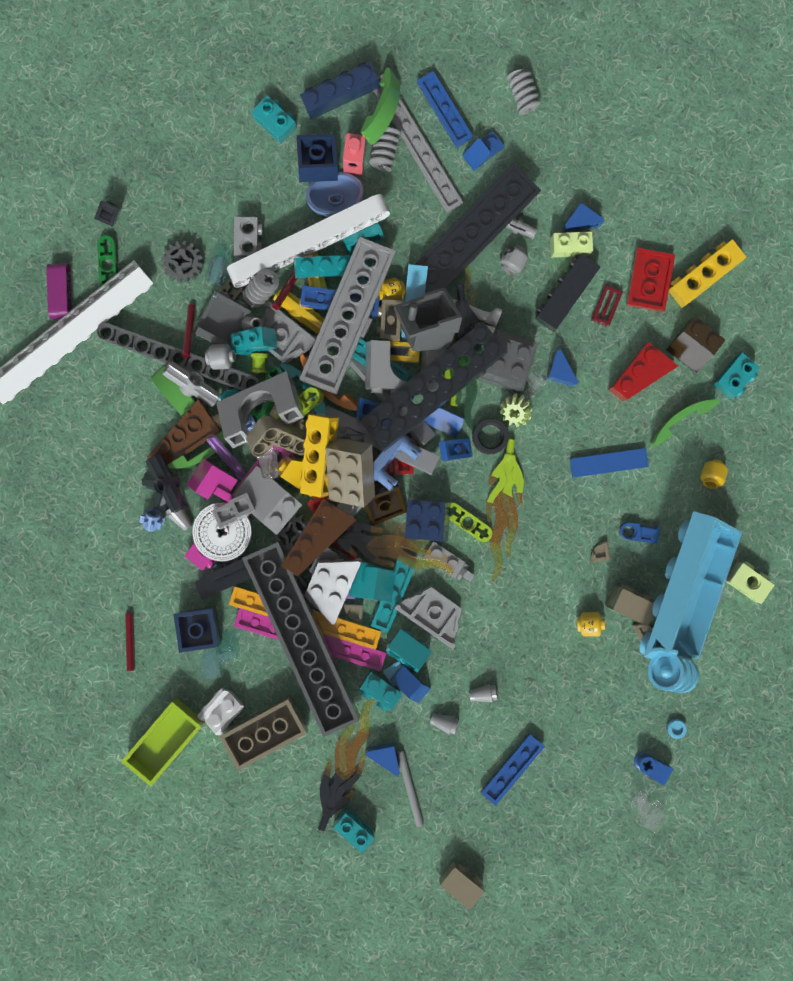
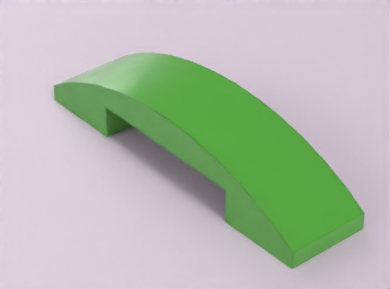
M390 68L385 69L380 82L383 92L372 116L366 117L360 132L371 145H374L386 131L399 103L400 82Z
M164 366L150 379L183 417L194 405L195 401L191 396H185L181 393L179 385L162 375L166 368Z
M718 399L705 400L677 411L656 431L650 443L651 446H657L671 437L673 434L669 428L695 410L699 415L704 414L718 405L720 401Z
M223 431L217 434L219 440L226 447L229 443L224 439ZM210 447L191 460L183 455L167 466L169 469L194 467L199 465L203 458L208 461L216 456L217 453Z

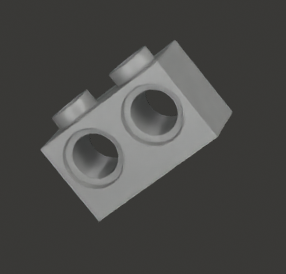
M234 217V257L236 260H241L263 249V244L259 243L260 235H263V224L260 223L258 217ZM251 225L254 227L252 232H244L247 226ZM246 245H253L252 251H244Z

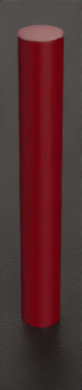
M295 269L272 305L275 310L280 309L298 279L295 278Z
M189 304L187 309L182 357L185 358L190 357L196 308L194 304Z
M125 613L127 671H134L133 613Z

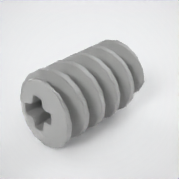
M524 69L513 71L507 76V80L510 81L509 86L512 89V95L515 96L514 101L517 103L516 108L520 110L519 115L528 114L541 104V101H534L538 98V93L532 94L536 90V86H530L534 79H527L532 73L530 71L525 72Z
M388 127L373 145L372 158L369 160V164L372 167L385 172L392 171L387 166L394 164L389 158H395L396 156L391 150L396 151L398 149L393 143H399L400 140L395 136H400L401 131Z
M268 268L258 271L243 290L242 297L246 304L251 307H261L279 286V279L274 271Z

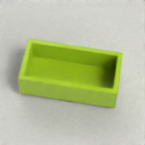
M176 697L121 762L151 787L206 722L199 720L197 714Z

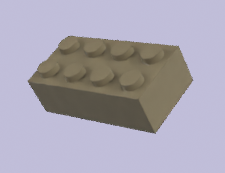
M291 695L226 729L219 737L237 771L307 734L308 727Z

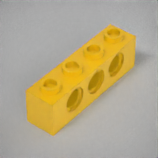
M733 239L728 243L723 241L715 248L717 252L713 255L709 252L700 260L702 264L698 267L695 264L685 271L687 275L683 279L679 276L670 283L672 287L669 289V293L681 308L747 258ZM717 257H721L723 259V265L718 263ZM702 269H706L709 272L708 277L703 275ZM688 280L694 283V288H690L687 285Z
M322 414L308 415L306 421L307 432L304 440L305 451L302 460L303 470L300 479V493L316 497L329 496L325 448L337 438L339 417Z

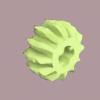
M517 393L512 397L507 396L506 401H503L501 404L500 414L504 415L503 421L509 420V426L512 423H515L516 427L520 426L521 423L525 425L532 417L533 407L529 406L531 401H525L524 395L520 398Z

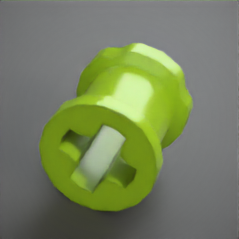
M251 353L253 360L250 373L267 374L266 358H268V354Z

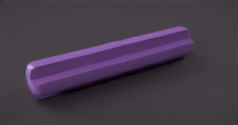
M215 434L210 435L207 438V442L238 479L243 480L247 474L245 469Z

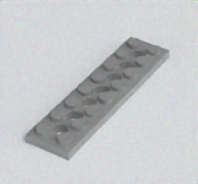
M359 237L300 376L301 381L337 395L395 257V250ZM372 258L376 261V264L373 267H368L365 261ZM360 276H366L369 279L368 283L364 285L358 283L357 280ZM358 293L361 296V300L353 302L350 296ZM351 311L354 317L346 320L343 318V313ZM342 328L346 330V335L342 338L335 335L337 329ZM331 346H336L339 352L337 355L332 356L328 353V349ZM323 364H329L332 367L329 373L325 374L320 371Z

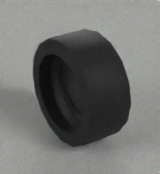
M486 418L474 427L472 441L475 448L481 453L487 455L496 454L507 446L509 431L501 420ZM487 425L496 426L502 434L500 443L493 448L484 446L479 439L480 431Z

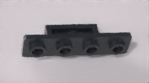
M241 556L232 559L230 565L224 567L222 564L212 568L213 572L209 573V576L195 582L201 599L251 579Z

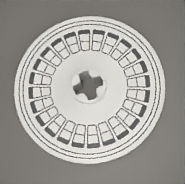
M215 503L204 508L196 517L193 525V539L196 547L204 556L215 561H228L238 557L246 550L251 540L252 529L247 516L225 527L227 535L219 536L220 533L217 530L220 528L212 510L227 503Z

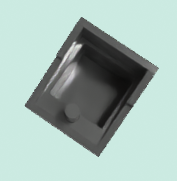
M446 288L425 293L423 297L394 305V310L401 322V328L413 351L450 348L454 333L459 332L462 316Z
M495 329L493 334L507 349L508 353L479 375L477 380L521 394L539 343Z

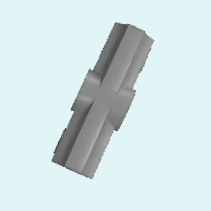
M173 361L168 363L162 375L179 385L181 393L185 396L190 397L194 395L210 407L215 405L221 395L205 384L203 377L199 373H189Z

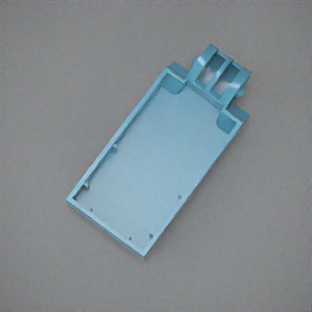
M693 511L691 519H686L679 529L678 539L682 542L678 557H672L667 564L665 575L670 581L665 595L660 594L654 602L653 615L657 618L652 632H646L640 643V653L644 654V657L651 658L648 666V676L653 686L659 690L676 693L690 692L699 681V670L692 659L700 658L742 535L741 531L718 518Z

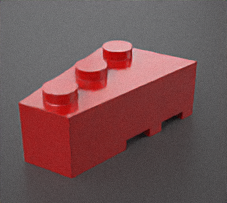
M648 342L641 347L608 390L620 400H628L677 368L678 365Z

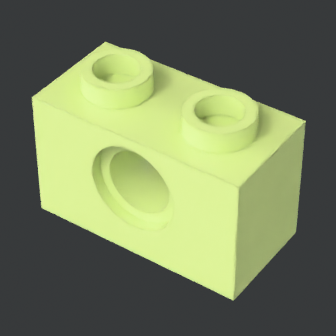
M592 232L553 233L550 238L551 258L580 257L581 254L589 256L593 252Z
M746 561L744 563L737 562L728 574L726 582L754 602L762 604L775 586L770 582L771 578L761 572L760 574L755 572V567ZM749 577H752L753 583L748 586L747 580Z

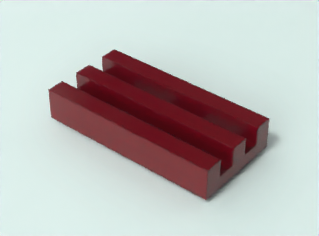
M605 284L591 321L609 327L623 291ZM607 290H609V296L599 319L597 318ZM616 293V299L614 301L607 321H605L604 317L608 310L609 304L611 302L613 294Z

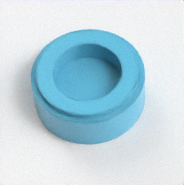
M675 718L667 723L666 729L671 737L680 739L685 736L687 726L682 720Z

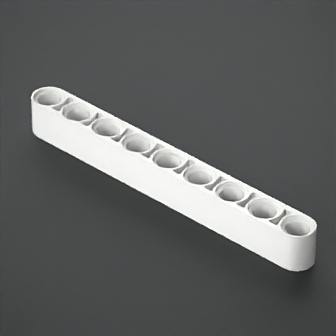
M377 194L232 263L227 267L232 283L236 288L245 286L263 268L276 271L293 263L295 257H306L387 218L390 215L389 208L382 194Z

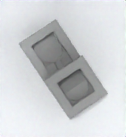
M248 493L229 500L230 503L212 510L220 529L243 519L255 511Z

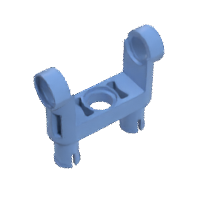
M386 419L382 427L384 429L390 428L392 421ZM406 435L385 452L383 451L373 463L374 481L378 480L389 491L393 489V486L398 481L387 474L385 468L395 456L403 451L416 461L423 452L409 442L410 439Z

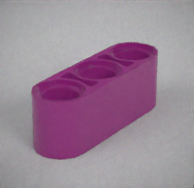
M68 263L47 264L46 267L47 304L50 319H61L72 310V295L69 293L71 291V274H69L71 269Z

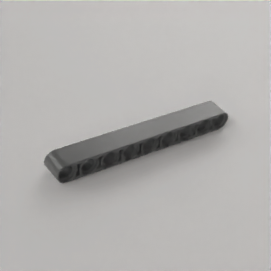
M102 323L97 328V336L105 342L168 364L170 361L176 363L177 356L182 355V350L108 323ZM107 329H111V335L105 338L104 332ZM129 335V342L127 344H123V337ZM143 342H147V343H148L147 349L144 350V351H141V350H140V345H141ZM165 348V356L159 357V350ZM191 353L189 358L184 357V361L181 364H177L188 372H197L206 379L240 391L247 389L250 381H256L257 384L260 383L255 376L233 368L220 369V375L213 377V369L210 365H207L205 358ZM201 361L202 368L197 371L194 370V364ZM233 374H237L239 376L238 382L230 383V377Z

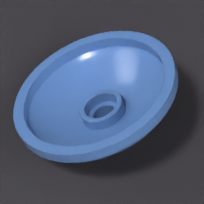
M338 172V181L311 182L306 191V200L309 207L314 212L328 217L361 202L364 197V190L360 180L345 172Z

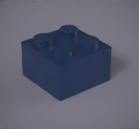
M335 134L296 135L299 182L338 181Z
M408 500L405 538L448 541L451 503Z
M216 606L179 611L173 614L179 653L216 648L221 645Z

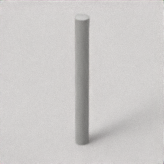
M404 750L398 751L396 754L416 827H421L424 823Z

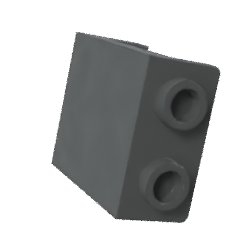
M222 290L220 293L214 291L193 333L213 344H228L232 349L230 334L239 331L243 318L250 314L251 311L247 309L248 305L238 300L236 303L230 300L231 295Z

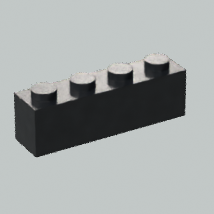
M581 254L579 258L574 257L569 264L570 271L567 274L564 272L557 281L560 283L558 288H552L547 295L548 302L545 305L542 303L535 312L538 314L535 320L552 332L556 331L600 269L598 264L584 254Z

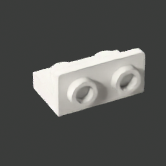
M221 688L214 694L212 700L201 709L197 718L205 721L215 735H220L245 706L232 691Z

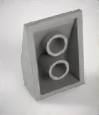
M258 466L255 467L232 494L236 498L248 493L255 509L252 514L276 535L302 506V503Z

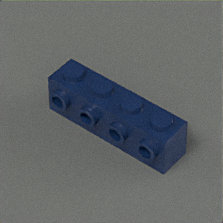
M370 61L368 63H360L351 71H343L334 79H326L317 87H309L300 96L307 113L313 119L381 87Z

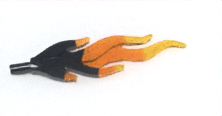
M354 522L335 540L347 554L353 557L358 556L352 548L353 546L367 560L380 566L394 567L395 564L393 562L379 558L389 557L402 562L412 569L440 568L451 575L453 574V571L439 560L419 559L407 554L403 550L404 548L421 555L431 554L432 551L424 550L404 537L397 535L366 536L361 532L364 531L370 533L383 532V528L374 527L363 522Z
M372 698L362 708L360 727L355 739L348 745V740L356 725L354 723L347 728L337 743L334 757L335 778L331 785L329 784L331 763H327L325 774L320 783V800L323 816L318 829L321 831H325L329 819L351 800L355 793L354 789H351L345 795L343 794L362 775L366 758L365 753L362 754L359 766L356 769L355 763L360 748L369 736V710L375 701Z

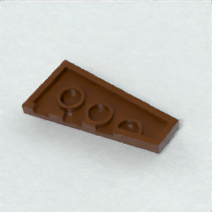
M198 399L164 439L152 450L147 459L154 455L162 454L168 465L206 442L210 435H216L222 430L202 401Z
M323 499L281 567L298 577L356 519Z

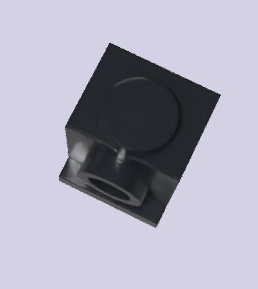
M101 200L94 219L113 227L121 210L117 205Z

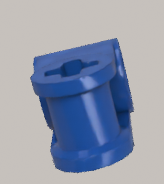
M639 753L634 758V764L640 771L665 786L674 768L646 753Z

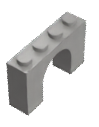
M370 340L366 343L365 389H371V393H383V390H389L390 394H393L406 384L407 381L396 377L391 369L390 341ZM446 349L421 351L420 371L443 354ZM430 383L428 390L436 391L439 386L438 383Z
M287 371L216 402L224 439L232 448L247 442L246 436L249 433L247 418L252 409L260 403L267 401L275 402L277 413L286 425L304 417L295 383Z

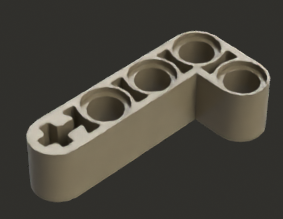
M264 416L258 420L247 434L246 441L252 454L257 457L265 455L273 445L304 457V440L307 431L290 424L286 425L283 421L274 417Z

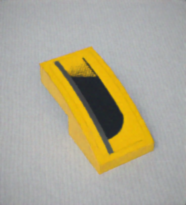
M390 342V359L398 363H419L420 351H413L409 342Z

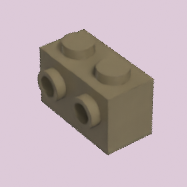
M382 299V306H378V317H381V325H377V336H380V341L400 342L401 322L394 310V305L402 303V300Z
M453 861L439 878L440 886L469 910L485 893L483 881L478 876L469 874L468 869L462 863L457 864Z

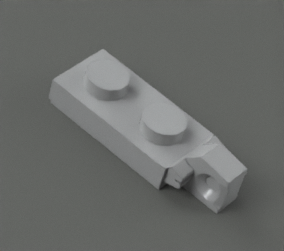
M434 541L423 556L424 559L458 580L464 577L471 582L475 576L466 570L468 565L463 560Z

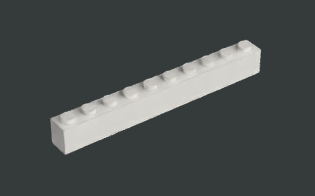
M135 260L0 367V402L2 404L11 401L19 391L27 388L35 378L42 376L50 366L57 364L65 354L72 352L76 345L81 341L87 340L100 324L106 323L111 317L117 316L122 308L132 304L137 296L150 289L153 282Z

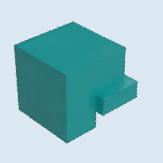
M361 562L355 576V581H353L350 587L349 596L392 602L396 571L386 570L384 566Z

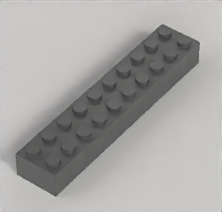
M280 540L248 554L242 559L323 737L359 722L360 714L310 603L305 597V592L298 577L281 567L287 557V553Z

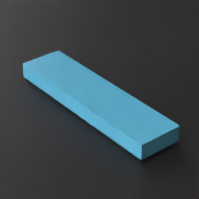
M408 265L405 302L424 296L428 266ZM402 330L401 342H408Z

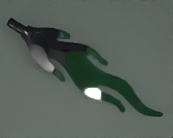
M464 284L457 285V301H455V305L462 316L459 332H457V342L472 330L471 325L475 328L480 324L477 316L470 308L468 300H465ZM481 345L475 347V353H483ZM467 357L461 358L459 365L467 366L470 359ZM450 370V378H452L454 371ZM475 379L466 386V398L463 409L464 421L471 430L474 428L470 413L478 391ZM462 390L456 394V405L461 401Z

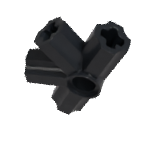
M157 454L147 459L145 462L150 471L144 473L141 481L142 485L146 486L147 489L156 491L153 507L162 511L170 509L171 513L178 512L187 507L188 505L179 489V478L175 473L170 472L162 454Z

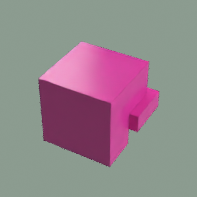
M203 458L187 482V485L206 499H209L213 493L229 502L233 498L230 491L236 484L237 479Z

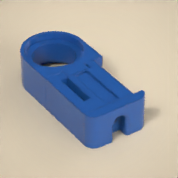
M626 522L619 528L620 536L624 539L658 543L659 527L640 526V524ZM628 525L633 528V534L629 537L625 536L623 532L624 528Z

